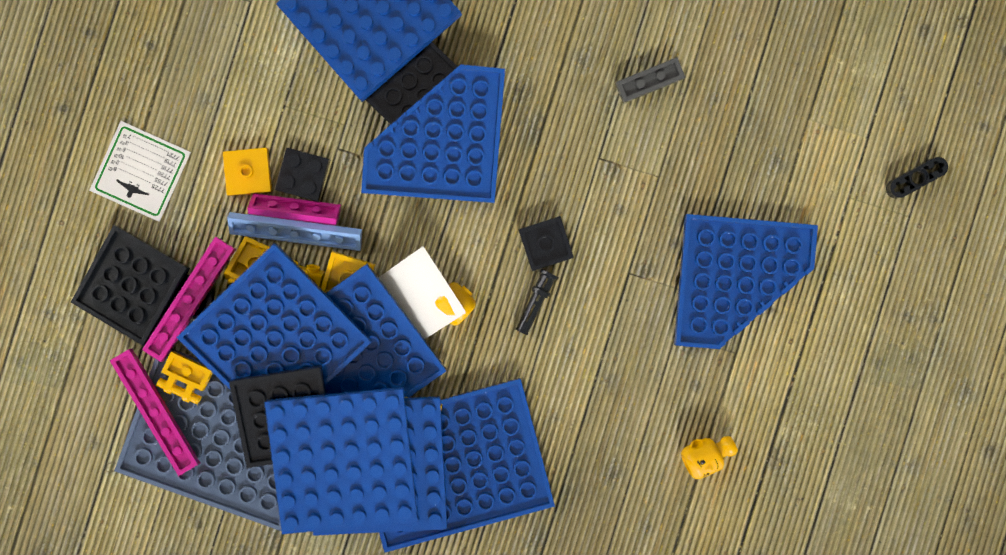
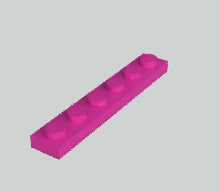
M214 237L142 350L160 362L166 359L178 340L176 337L186 328L236 251V248L219 237Z
M128 349L109 360L177 475L180 476L199 465V459L134 350Z

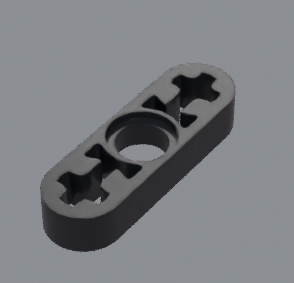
M935 157L890 180L886 185L888 196L894 199L905 197L947 173L948 163L942 157ZM935 164H939L937 171L930 173L926 171L933 168ZM914 172H918L922 176L919 184L914 183L912 180ZM905 182L908 185L902 187L899 192L894 191V188L897 187L896 185L904 184Z

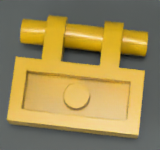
M172 351L161 371L168 375L169 378L168 380L160 378L156 386L163 388V391L168 394L173 393L182 397V400L187 403L191 401L198 405L202 396L195 394V389L204 391L213 372L205 365ZM177 380L188 384L186 389L176 385Z

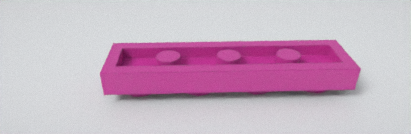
M253 193L247 207L248 214L335 226L341 213L340 204Z

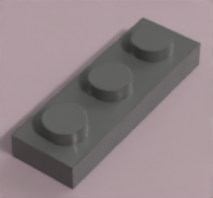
M676 57L619 80L615 85L624 104L681 81L685 78V75Z

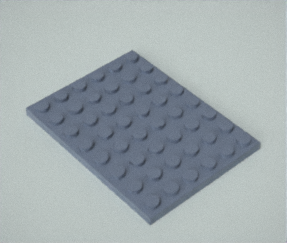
M174 349L170 351L177 352L187 358H190L200 364H203L198 358L193 357L191 355L179 352ZM168 356L163 362L155 359L149 377L199 459L200 464L178 476L137 408L114 471L281 531L273 464L252 468L246 467L230 389L213 373L204 391L195 389V394L202 396L199 404L197 405L191 401L187 403L182 400V397L173 393L168 394L163 391V388L156 386L160 378L168 380L169 376L161 372ZM177 380L176 385L186 389L188 384Z

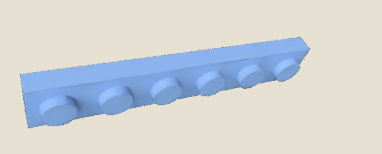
M229 212L227 217L229 234L356 251H361L362 229Z

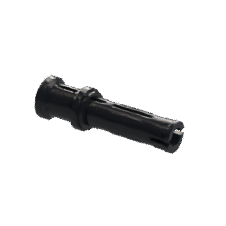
M543 269L540 270L541 275L536 285L532 286L533 294L518 326L515 328V330L525 335H528L545 298L550 297V290L554 281L559 278ZM546 278H548V280H547V282H546V284H545V287L543 288L542 286H543V284H544ZM535 304V307H534V309H533V311H532V314H531L529 320L526 321V319H527V317H528V315H529V313H530V311H531L533 305Z

